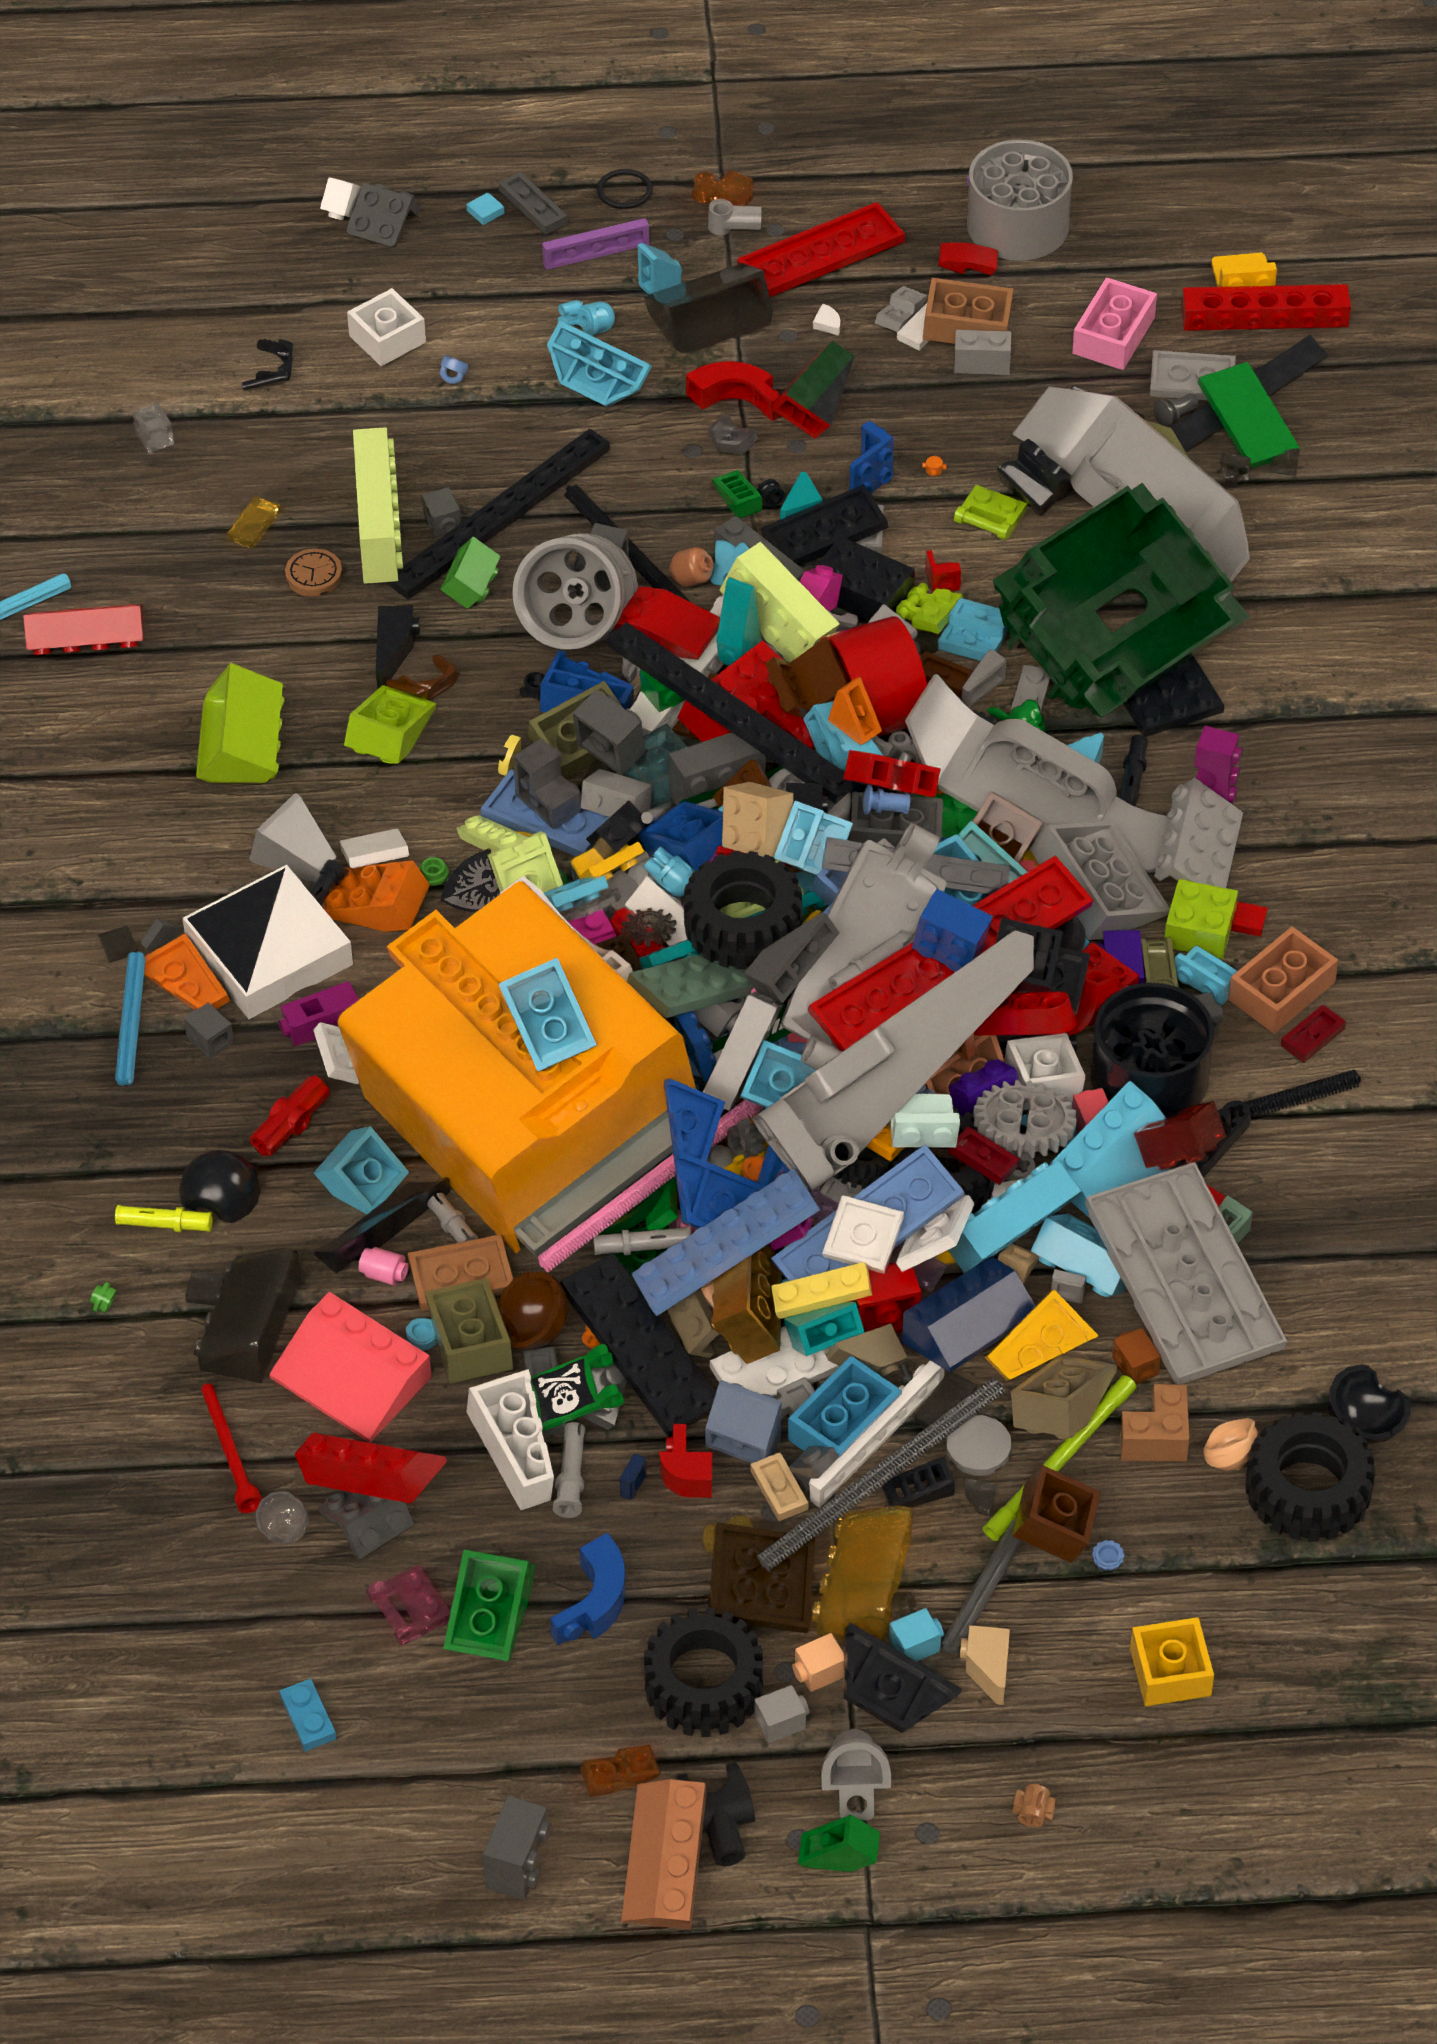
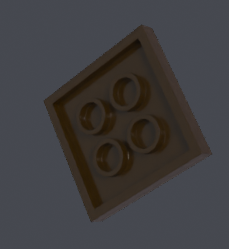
M717 1522L714 1530L709 1608L715 1609L716 1617H722L724 1611L733 1614V1623H737L742 1619L747 1625L807 1634L810 1628L815 1538L803 1544V1547L785 1560H782V1563L779 1562V1565L773 1567L768 1572L765 1567L761 1566L757 1555L787 1533Z

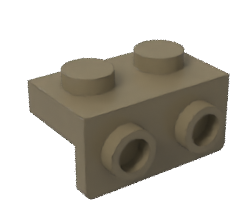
M699 1288L667 1309L688 1354L711 1358L714 1351L710 1342L718 1333H716L711 1323L713 1313Z

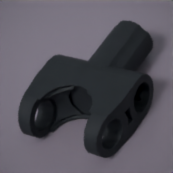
M736 1762L726 1764L728 1777L726 1784L720 1790L707 1792L702 1833L707 1832L716 1865L723 1867L735 1865L745 1858L737 1825L755 1822L754 1807L748 1784ZM687 1773L677 1775V1780L689 1781Z

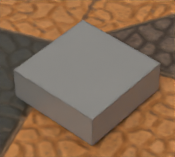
M1055 1269L1051 1290H1055L1064 1300L1082 1304L1085 1295L1086 1276Z

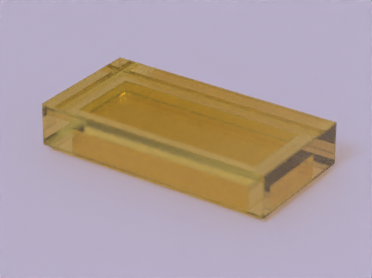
M255 496L227 532L228 540L253 549L281 512L280 505Z

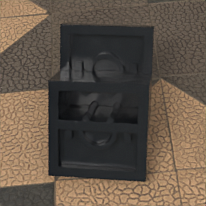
M1002 918L996 943L1014 930L1034 936V970L1018 985L1017 993L1065 992L1069 996L1074 1014L1077 1015L1090 954L1060 947L1063 931Z

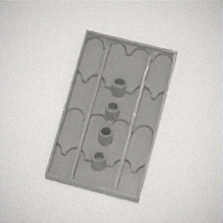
M1195 1162L1086 1197L1085 1206L1089 1211L1088 1216L1105 1244L1110 1260L1134 1300V1307L1150 1333L1153 1345L1161 1355V1359L1176 1385L1185 1384L1190 1380L1193 1381L1216 1373V1371H1222L1240 1365L1245 1361L1248 1362L1286 1348L1287 1340Z

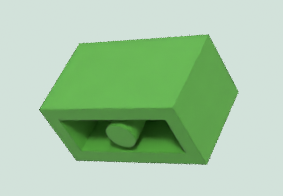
M472 537L458 549L440 590L467 609L476 601L481 603L489 592V588H487L488 583L494 579L499 570L496 565L500 555Z

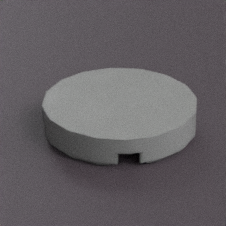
M974 1415V1417L968 1419L967 1422L965 1421L964 1424L962 1423V1426L954 1430L946 1438V1450L949 1460H952L956 1464V1468L961 1472L973 1476H987L995 1473L996 1469L1007 1464L1011 1455V1435L1003 1424L988 1416Z

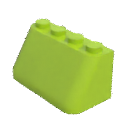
M233 663L226 667L208 690L203 702L196 770L197 779L207 783H266L269 779H274L279 768L276 758L281 742L278 740V734L282 726L280 711L284 704V697L282 696L283 683Z

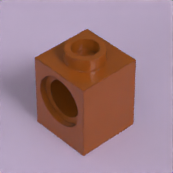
M1143 1328L1132 1332H1124L1113 1340L1112 1359L1123 1375L1130 1377L1135 1384L1159 1375L1161 1355Z

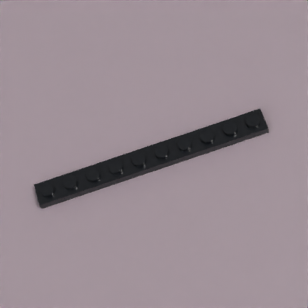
M589 428L403 565V569H398V581L388 582V586L406 599H410L449 570L458 549L472 537L483 544L607 453L610 450V442Z
M628 622L607 637V646L794 776L805 783L823 784L822 795L828 796V799L833 803H838L855 788L856 782L845 780V772Z

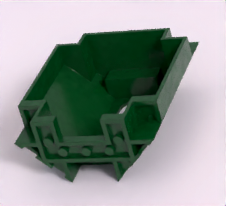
M1143 483L1132 490L1129 486H1126L1029 549L1017 565L993 579L994 588L1000 593L1003 601L999 605L1003 626L1008 625L1011 639L1007 641L1009 651L1020 643L1026 646L1055 683L1046 697L1054 699L1058 696L1066 699L1065 704L1080 710L1085 707L1093 710L1094 715L1099 717L1105 716L1250 618L1231 594L1235 587L1227 574L1221 571L1213 561L1211 554L1201 546L1193 532L1177 516L1174 508L1163 497L1157 501ZM1132 590L1141 594L1146 602L1145 612L1113 633L1095 612L1125 591Z

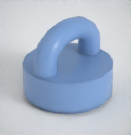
M445 355L440 364V376L447 383H459L464 375H466L469 365ZM451 369L458 372L457 376H449L447 370Z

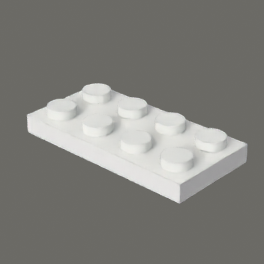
M786 1325L781 1327L780 1351L749 1364H746L738 1354L736 1355L732 1351L710 1360V1369L719 1383L721 1380L731 1384L738 1383L748 1390L759 1394H768L777 1399V1389L803 1377H806L808 1382L813 1384L832 1375L840 1366L828 1361L826 1354L833 1346L809 1356H805L793 1349Z

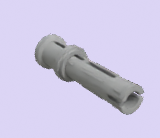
M571 1422L564 1426L561 1474L555 1479L557 1499L553 1502V1511L558 1516L564 1518L577 1517L582 1512L580 1492L584 1489V1480L581 1477L585 1427L582 1424L579 1426L577 1422Z

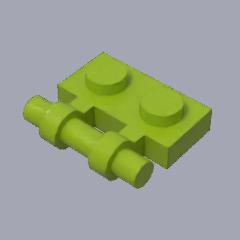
M920 583L909 591L906 600H902L896 607V614L904 620H912V626L915 629L939 634L949 622V614L958 600L963 598V594L937 588L932 594H928V586L925 583Z

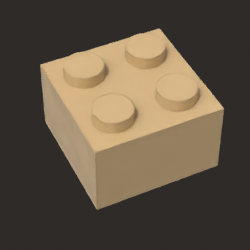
M753 782L724 787L722 847L747 854L748 851L758 852V855L762 857L765 854L774 857L793 807V793Z

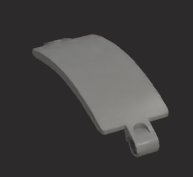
M911 823L894 852L872 840H867L858 852L827 913V916L840 933L795 987L781 1021L783 1028L807 1040L801 1062L811 1068L819 1069L842 1052L808 1012L810 1004L833 991L831 986L836 983L829 984L828 979L848 967L851 960L854 958L860 959L901 930L906 931L911 937L906 942L910 940L914 942L920 916L936 888L944 892L947 885L946 881L923 869V866L931 858L939 843L940 837Z

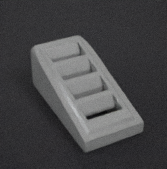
M990 649L962 687V702L968 708L972 707L1006 680V659Z

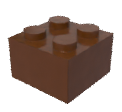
M1041 1465L1024 1484L1012 1536L1072 1563L1089 1544L1100 1491Z

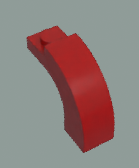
M724 361L701 366L686 374V395L702 410L718 401L734 398L752 403L772 422L781 417V415L771 409L772 404L780 396L778 391L773 389V376L759 367L743 362Z
M1097 967L1086 972L1077 1015L1075 1014L1077 1025L1071 1031L1066 1032L1068 1036L1095 1026L1096 1016L1100 1007L1112 994L1118 991L1119 977Z

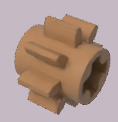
M1029 1784L1025 1787L1024 1792L1016 1790L1012 1812L1019 1814L1018 1820L1023 1825L1041 1827L1044 1819L1052 1821L1056 1798L1050 1797V1791L1046 1787L1039 1784Z

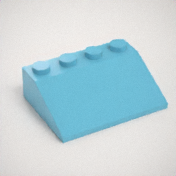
M1129 1081L1061 1151L1049 1166L1058 1160L1081 1190L1071 1202L1088 1216L1089 1211L1085 1206L1086 1197L1168 1171L1169 1167L1184 1152L1187 1146L1154 1101Z

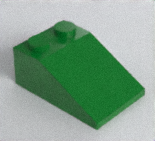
M464 1549L443 1649L509 1662L530 1599L536 1565L529 1561Z

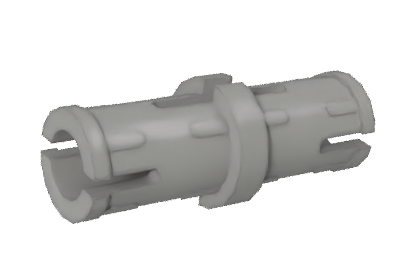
M444 1193L436 1194L440 1200L439 1202L434 1196L429 1199L427 1206L441 1221L442 1229L446 1233H450L457 1243L478 1239V1236L466 1224L463 1213L455 1210Z

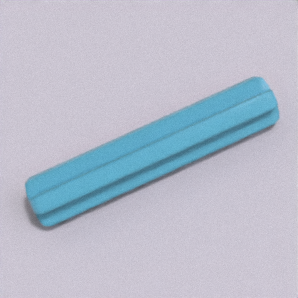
M62 573L0 601V620L70 589V579L65 573Z

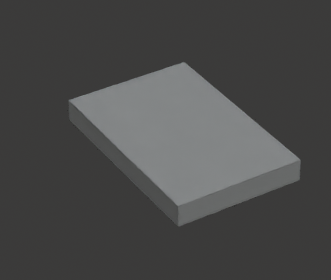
M1153 350L1150 396L1181 398L1192 393L1198 400H1207L1197 383L1199 377L1235 366L1236 356Z

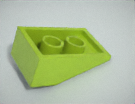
M382 685L350 713L344 746L352 748L359 754H370L379 757L385 763L398 764L410 753L434 712L436 703Z

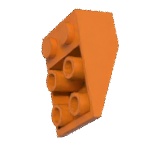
M413 860L373 864L357 868L344 867L347 875L338 886H334L321 906L331 919L383 932L409 930L430 884Z

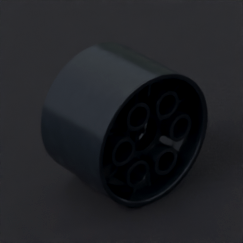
M1163 983L1135 984L1112 994L1100 1007L1095 1020L1090 1074L1093 1090L1103 1088L1108 1101H1110L1131 1081L1154 1101L1168 1122L1180 1119L1192 1112L1203 1100L1209 1082L1214 1025L1206 1007L1189 992Z

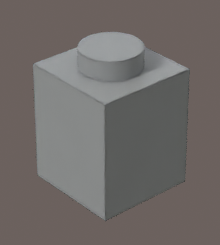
M792 1685L755 1699V1718L768 1744L806 1729V1715L809 1714V1708L803 1695L798 1696Z

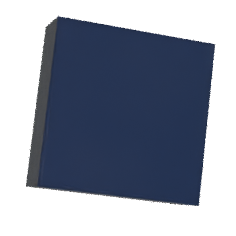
M635 1453L620 1477L621 1497L628 1500L634 1498L646 1477L645 1457Z

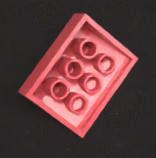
M328 1292L307 1314L273 1367L269 1377L361 1438L371 1442L432 1378L430 1355L336 1295Z

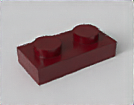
M1321 1005L1282 1037L1281 1046L1305 1063L1345 1030L1346 1021L1325 1005Z
M969 1126L958 1136L956 1148L949 1147L948 1153L998 1185H1001L1018 1168L1020 1160Z

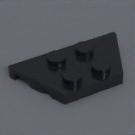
M850 1622L844 1630L843 1699L890 1727L903 1733L961 1693L962 1688Z

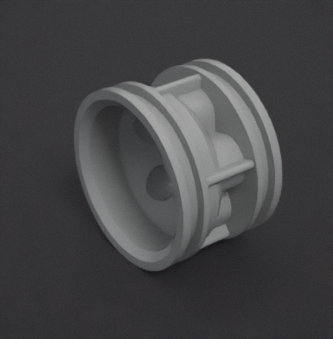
M578 533L546 541L535 547L525 556L514 577L512 589L513 603L521 624L535 639L545 645L558 649H578L603 641L616 631L615 625L624 607L638 589V583L630 559L619 546L599 535ZM573 551L579 552L585 558L586 565L582 571L572 569L569 564V556ZM601 570H604L609 578L611 588L608 591L601 589L597 584V575ZM547 572L556 573L561 578V587L556 592H550L544 587L543 578ZM581 584L583 586L581 591L584 594L578 596L576 594L577 589L574 587ZM562 603L569 605L573 612L572 618L567 624L558 622L555 617V609ZM592 603H599L603 608L604 616L600 623H594L588 616V608Z

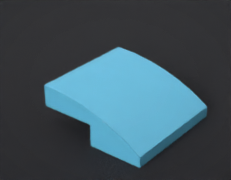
M960 598L949 614L948 626L938 639V650L981 661L990 649L997 653L999 652L1009 627L1008 625L1003 626L999 608Z
M794 801L774 858L816 876L823 869L821 866L826 837L848 840L853 823L824 813L823 810Z

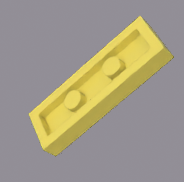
M865 1262L771 1286L775 1313L778 1319L872 1296L868 1267Z

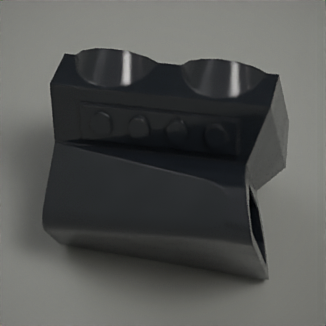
M1030 439L1020 444L1017 460L1007 461L996 469L1001 482L1018 498L1027 503L1039 516H1042L1056 501L1066 498L1073 488L1069 475Z

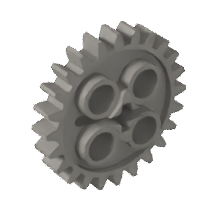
M1015 1080L1014 1086H1010L1004 1081L1002 1088L992 1085L991 1092L983 1091V1096L977 1098V1103L974 1106L973 1126L978 1128V1133L985 1135L986 1138L994 1141L1000 1147H1005V1150L1008 1152L1012 1150L1017 1151L1018 1157H1021L1024 1152H1028L1031 1158H1034L1035 1152L1039 1151L1043 1156H1047L1048 1149L1057 1153L1059 1145L1066 1147L1067 1141L1073 1139L1077 1119L1075 1118L1076 1110L1072 1109V1102H1065L1064 1094L1055 1096V1088L1046 1091L1044 1090L1043 1083L1038 1085V1087H1033L1030 1080L1026 1085H1021L1019 1080ZM1024 1103H1029L1026 1134L1022 1135L1020 1134L1023 1105Z

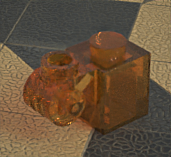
M729 170L719 182H715L714 175L707 171L698 173L694 178L695 188L692 191V196L699 203H704L705 201L711 203L715 199H726L733 206H747L753 200V179L733 170Z

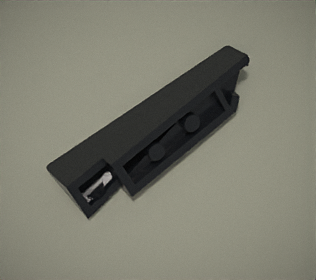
M444 1177L436 1182H408L338 1238L314 1251L315 1256L337 1274L354 1259L359 1261L365 1248H380L429 1209L427 1206L428 1201L432 1196L437 1201H440L436 1195L437 1193H444L445 1196L450 1193L449 1178Z

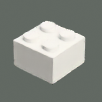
M393 288L347 312L349 336L380 366L426 343L424 318Z
M1067 1033L1007 1041L1004 1061L1015 1068L1021 1085H1026L1029 1080L1032 1081L1033 1087H1038V1085L1043 1083L1044 1090L1046 1091L1051 1088L1056 1089L1055 1096L1064 1094L1065 1102H1072L1073 1095L1083 1091L1085 1074ZM1024 1103L1023 1110H1028L1030 1104Z

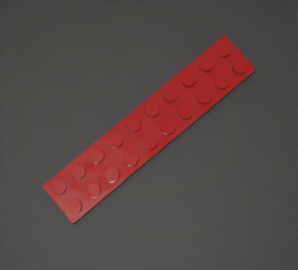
M1055 855L973 905V907L993 916L985 946L980 954L996 944L1002 918L1056 929L1090 908L1094 900ZM912 942L810 1004L808 1012L837 1048L843 1052L951 976L955 971L950 970L945 964L933 958L922 956L917 950L912 948Z

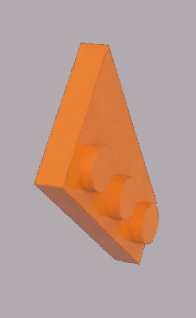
M186 933L145 956L144 976L193 1010L201 1008L208 1002L215 1009L230 1002L228 994Z

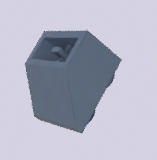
M721 1380L705 1428L706 1447L750 1463L772 1456L781 1440L782 1402L776 1400L771 1395L759 1394L748 1390L738 1383L731 1384Z

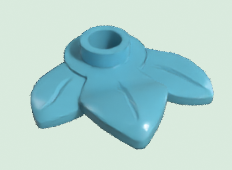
M717 540L715 544L716 562L713 563V571L709 580L715 585H722L736 558L749 550L748 546L742 542L735 547L730 542Z

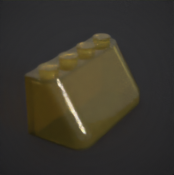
M898 1505L848 1512L845 1514L844 1519L839 1518L837 1520L835 1538L839 1539L837 1546H831L829 1550L827 1565L831 1566L829 1574L824 1573L820 1584V1593L823 1594L822 1602L816 1601L813 1609L812 1621L817 1622V1636L823 1637L832 1633L836 1640L844 1641V1630L851 1622L885 1642L912 1538L913 1508Z

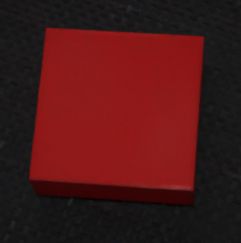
M1238 901L1231 931L1261 937L1268 907Z

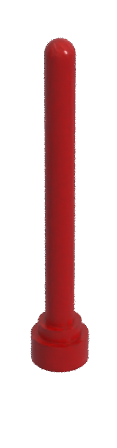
M206 1383L202 1386L201 1392L237 1486L234 1496L235 1503L241 1513L257 1511L263 1505L261 1493L257 1487L249 1483L212 1384Z

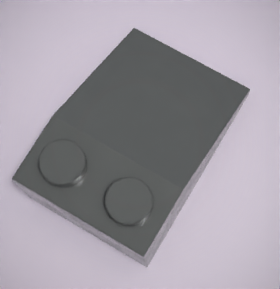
M853 792L850 819L853 826L849 834V841L865 843L867 840H872L878 843L885 838L896 848L908 826L913 823L940 837L939 843L941 842L943 799L910 796V807L907 814L884 810L881 813H875V810L871 809L869 815H865L863 811L864 793Z

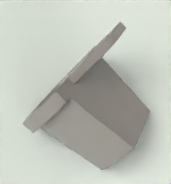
M850 1729L837 1735L831 1749L823 1759L821 1769L822 1790H839L840 1818L853 1815L861 1821L871 1820L874 1817V1789L891 1788V1769L888 1756L880 1746L875 1744L871 1736L862 1730ZM853 1796H861L867 1801V1805L862 1811L853 1812L847 1807V1801Z

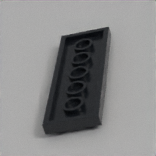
M614 1253L560 1281L571 1305L598 1342L607 1346L608 1351L613 1356L614 1364L668 1437L673 1435V1424H686V1427L710 1415L716 1392L661 1317L654 1314L641 1290Z

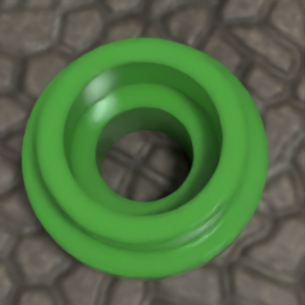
M437 857L425 859L419 867V870L431 886L444 883L449 875L447 865Z
M105 1282L103 1287L100 1285L96 1286L89 1301L94 1304L92 1311L97 1313L100 1310L107 1313L117 1292L116 1289L111 1288V1283Z

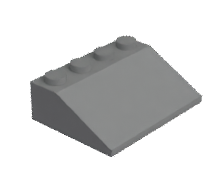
M1113 821L1048 824L1029 848L1039 865L1056 855L1094 900L1090 908L1076 916L1082 922L1088 940L1103 939V931L1132 930L1169 915L1170 907Z

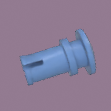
M867 785L863 796V811L865 815H869L871 809H874L875 813H881L882 810L903 812L905 814L909 812V794L886 793L883 789L873 791L872 785Z

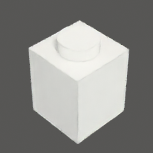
M329 177L320 209L329 211L328 216L343 221L345 216L351 217L362 186Z

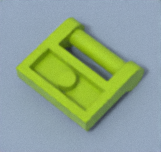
M975 485L962 506L957 508L954 522L962 525L964 523L997 534L999 539L1007 541L1026 513L1027 503Z

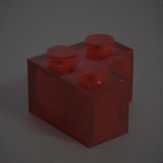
M1210 1101L1186 1107L1174 1117L1146 1123L1134 1132V1136L1145 1167L1158 1166L1159 1170L1175 1166L1177 1161L1185 1159L1186 1163H1193L1205 1157L1204 1153L1216 1149L1217 1143L1226 1137V1133L1215 1102Z

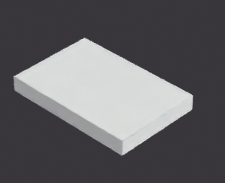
M965 1195L906 1239L896 1262L902 1272L957 1245L974 1206V1202L969 1195Z

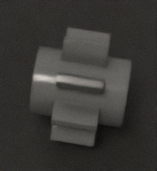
M749 1118L737 1122V1125L729 1128L731 1133L728 1136V1145L736 1156L744 1154L746 1160L765 1151L763 1145L766 1143V1140L755 1124H751Z

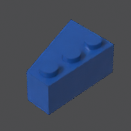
M560 649L541 683L540 712H547L604 680L625 710L627 708L630 709L633 705V685L606 672L599 674L589 669V664L582 660L579 663L566 658L567 653Z

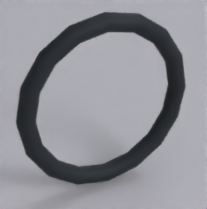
M618 169L607 173L601 178L597 185V193L600 199L609 206L619 209L640 206L649 199L652 194V183L647 176L639 171ZM633 175L645 182L647 191L637 201L619 203L605 196L603 185L611 177Z

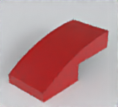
M941 243L938 266L963 274L968 267L992 276L997 269L998 250L971 243Z

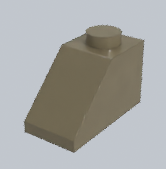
M891 1324L836 1342L826 1354L828 1361L838 1366H841L850 1356H853L884 1379L900 1372L899 1367L908 1358Z

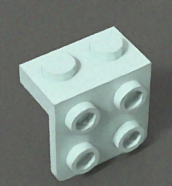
M915 1094L890 1120L892 1147H922L926 1144L927 1147L956 1148L960 1118L959 1113H953L951 1096L948 1094Z

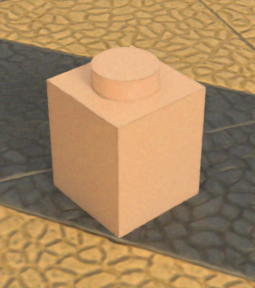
M832 1633L795 1649V1663L792 1664L794 1674L800 1683L805 1682L810 1692L844 1678V1653Z

